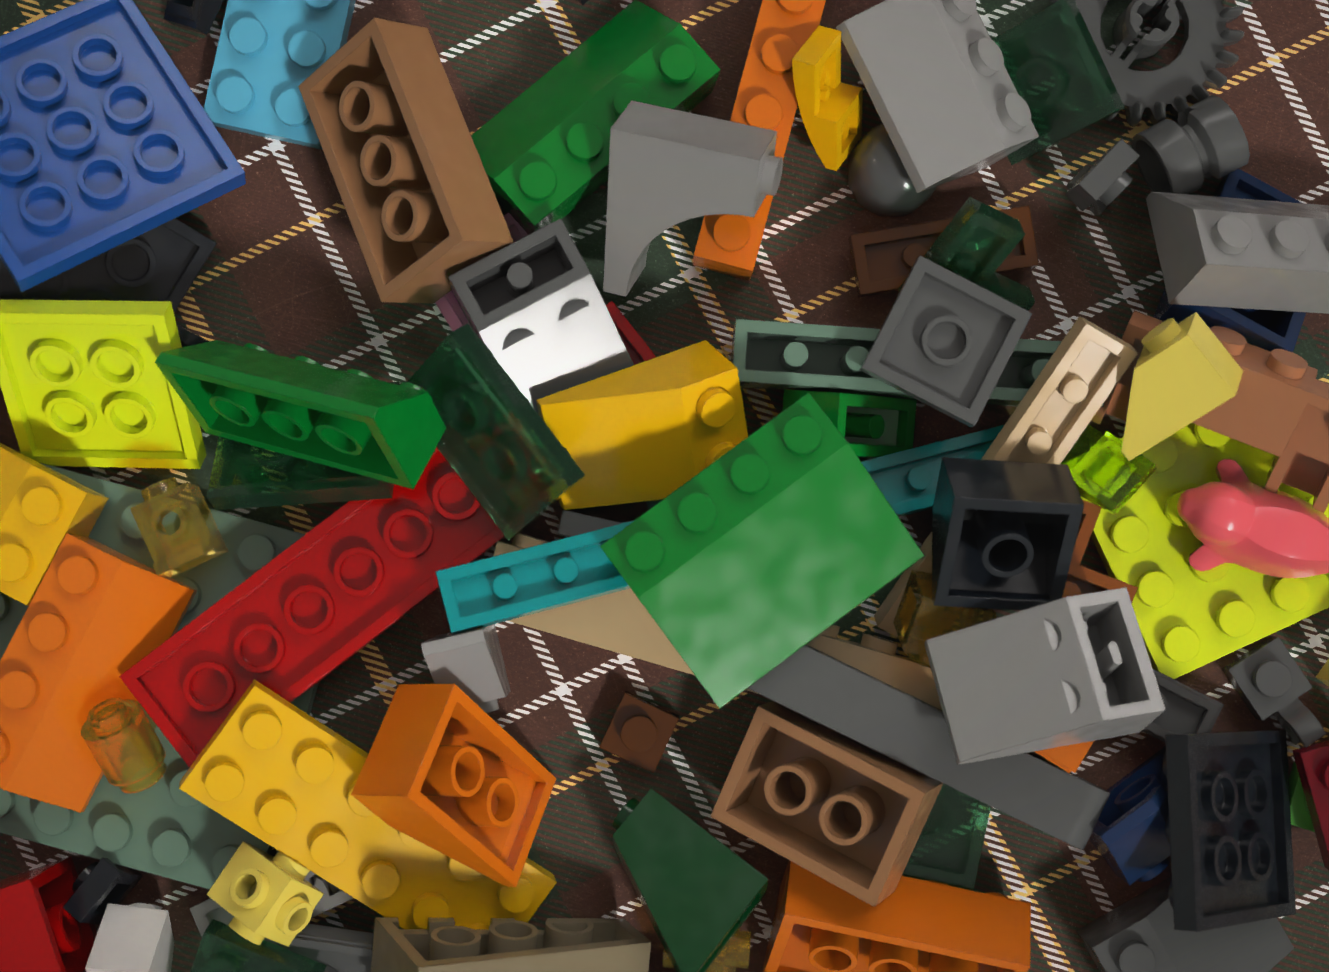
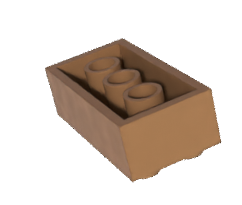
M374 17L298 86L381 302L434 304L452 290L448 276L514 243L428 28Z

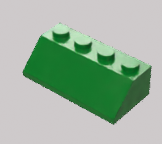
M634 0L471 135L498 203L507 213L511 214L528 235L560 218H564L608 181L610 129L631 101L689 112L713 92L721 69L680 23L638 0Z
M214 340L161 352L155 361L205 433L410 489L415 488L446 430V426L433 403L431 395L418 385L409 382H402L396 385L376 380L357 369H348L344 372L324 367L304 356H296L292 359L272 354L266 349L251 343L240 346Z

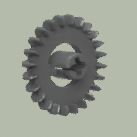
M1051 0L1063 12H1051L1046 16L1045 24L1049 28L1059 31L1060 34L1048 39L1045 46L1049 51L1063 52L1064 55L1055 63L1052 69L1055 73L1071 72L1073 74V78L1067 84L1065 90L1068 93H1074L1084 88L1087 91L1083 102V107L1086 110H1090L1100 101L1105 103L1104 118L1107 121H1112L1121 109L1125 110L1127 123L1132 127L1139 124L1145 111L1153 125L1166 119V108L1174 117L1178 118V113L1183 111L1186 114V109L1189 107L1186 99L1192 104H1196L1210 96L1203 86L1219 89L1227 83V77L1216 68L1232 67L1239 60L1237 54L1229 52L1223 47L1238 43L1245 35L1244 31L1226 27V24L1234 21L1243 13L1244 8L1242 6L1224 7L1222 5L1223 0H1133L1117 17L1114 23L1112 38L1116 49L1110 55L1106 51L1100 35L1101 15L1110 0ZM1164 1L1165 3L1151 20L1153 24L1150 27L1149 34L1146 33L1130 49L1124 60L1119 58L1127 46L1140 33L1141 29L1139 27L1143 22V17L1147 18ZM1180 13L1184 23V42L1177 58L1169 65L1154 71H1134L1128 68L1134 59L1143 60L1152 57L1175 35L1179 27Z

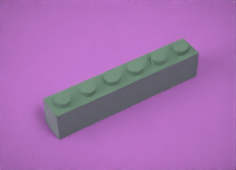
M736 319L731 363L738 369L740 387L915 399L860 371L880 329ZM1019 339L986 404L1018 406L1062 341Z

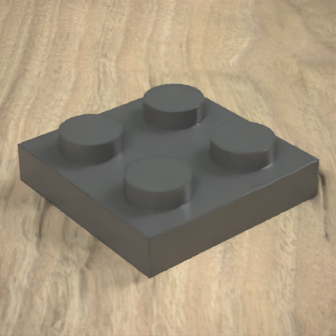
M919 256L875 338L860 371L969 427H973L976 425L1033 313Z

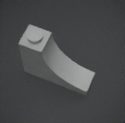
M631 101L610 129L603 292L626 297L646 266L650 242L663 231L678 223L696 217L717 214L754 217L766 195L775 196L781 181L783 158L774 156L777 131Z

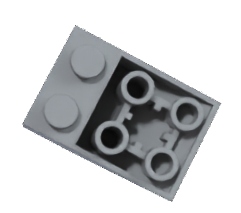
M1127 587L1064 597L926 640L924 643L957 765L1139 733L1166 710Z

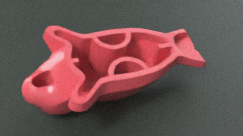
M1223 459L1218 462L1216 474L1220 482H1208L1196 488L1187 489L1178 499L1177 510L1179 516L1186 522L1193 535L1203 543L1201 547L1190 554L1188 559L1190 565L1196 570L1206 571L1223 563H1234L1258 573L1283 578H1305L1329 573V518L1323 512L1313 509L1312 504L1297 496L1279 490L1274 493L1264 489L1263 486H1258L1251 482L1241 466L1234 460Z

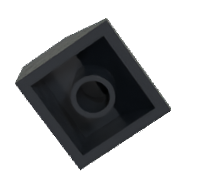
M942 457L932 510V601L934 606L1025 610L1063 597L1084 509V502L1068 465Z

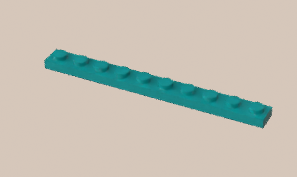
M1004 425L862 461V464L898 517L933 508L942 457L981 460ZM633 521L436 571L451 634L463 633L629 589V585L600 546Z

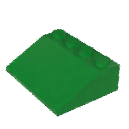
M809 392L600 546L719 709L924 557V554L849 443Z

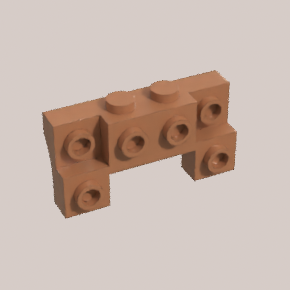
M1134 310L1121 340L1130 344L1138 354L1104 401V407H1101L1092 418V422L1101 424L1105 414L1126 421L1133 372L1144 347L1141 341L1152 329L1164 321ZM1222 326L1211 327L1210 330L1241 367L1243 374L1236 396L1192 423L1276 455L1267 474L1264 489L1276 493L1280 484L1284 483L1314 495L1312 508L1324 513L1329 504V384L1317 380L1318 369L1308 366L1304 358L1291 351L1273 349L1270 352L1246 343L1245 337L1232 329Z

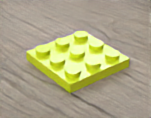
M0 299V387L21 454L51 466L201 468L207 454L200 424L155 363L161 352L182 348L171 301Z

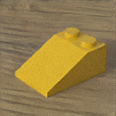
M706 340L536 400L559 503L564 510L665 499L748 437L738 369Z
M0 443V592L29 606L66 533L88 537L109 498Z

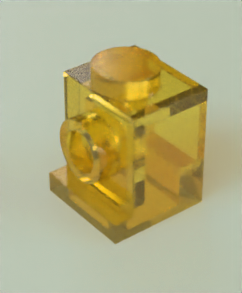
M175 477L159 481L141 491L145 502L130 508L153 558L154 564L152 565L157 576L175 577L229 552L198 485L188 482L179 485ZM176 512L180 517V527L176 533L168 535L163 527L162 520L168 513Z

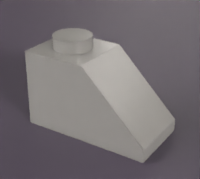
M495 624L452 635L451 632L437 635L421 643L423 656L434 683L456 684L486 713L498 710L497 699L504 698L511 692Z

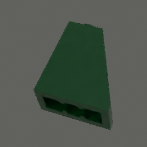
M651 788L640 802L636 798L630 799L614 819L612 827L616 832L612 837L615 852L675 971L706 972L766 895L768 878Z

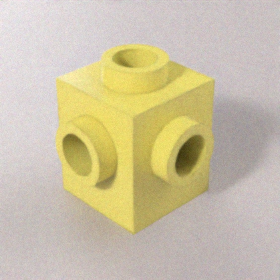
M243 841L206 895L234 916L228 925L246 940L260 945L264 938L289 947L295 936L309 923L313 910L324 893L305 879L310 870L280 851L273 856Z

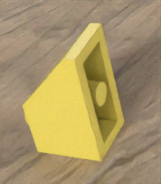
M1197 312L1178 324L1173 318L1162 322L1152 329L1141 341L1144 347L1133 372L1121 450L1128 461L1237 394L1243 370Z

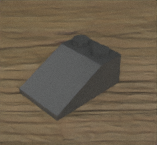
M1172 876L1076 931L1099 972H1269L1294 949L1277 918L1199 932L1174 930L1173 909L1168 895Z

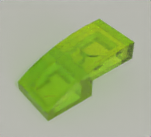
M1088 424L1061 464L1068 465L1078 491L1083 498L1116 515L1157 468L1153 462L1141 454L1128 461L1121 452L1123 441L1108 431L1103 435Z

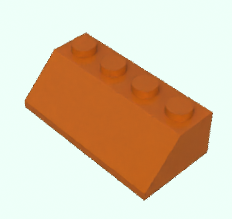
M66 533L0 660V789L81 813L85 811L140 704L119 676L176 633L197 590L90 537Z
M789 860L779 889L762 972H1028L1031 952V903L1010 899L1000 893H982L949 886L947 883L939 880H921L901 876L895 892L873 907Z

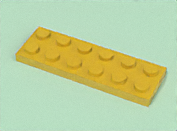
M255 679L180 780V790L384 917H397L399 926L403 929H427L428 918H454L455 926L479 930H489L491 918H514L517 921L528 923L557 883L551 872L527 857L517 886L506 887L387 825L351 795L368 753Z

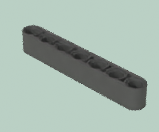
M807 644L748 688L1084 850L1111 794L1099 786L1072 773H1068L1062 768L1029 752L957 765L942 710Z

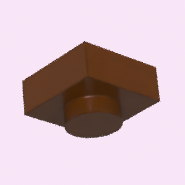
M625 691L599 748L654 773L677 725L679 716Z

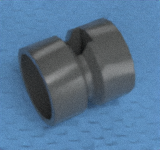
M1214 95L1188 107L1186 114L1183 111L1178 113L1177 123L1165 119L1136 134L1132 141L1133 150L1139 155L1136 159L1139 171L1152 192L1191 194L1202 188L1204 177L1206 179L1211 177L1220 179L1248 164L1250 157L1248 141L1237 116L1226 102Z

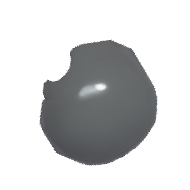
M883 123L876 125L864 135L850 154L848 160V186L859 205L878 216L903 217L911 214L926 202L937 188L936 186L919 193L916 192Z

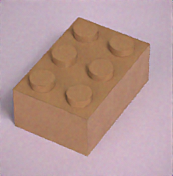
M771 701L757 707L710 817L875 907L895 892L943 783L794 710Z

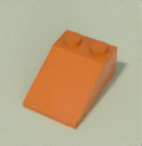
M399 684L351 795L390 827L506 887H516L554 787L556 777L456 684Z

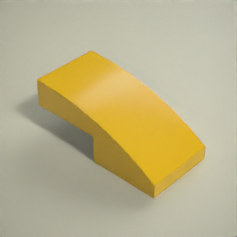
M819 25L792 58L793 81L801 118L809 139L825 168L837 171L862 137L863 88L841 82V31Z

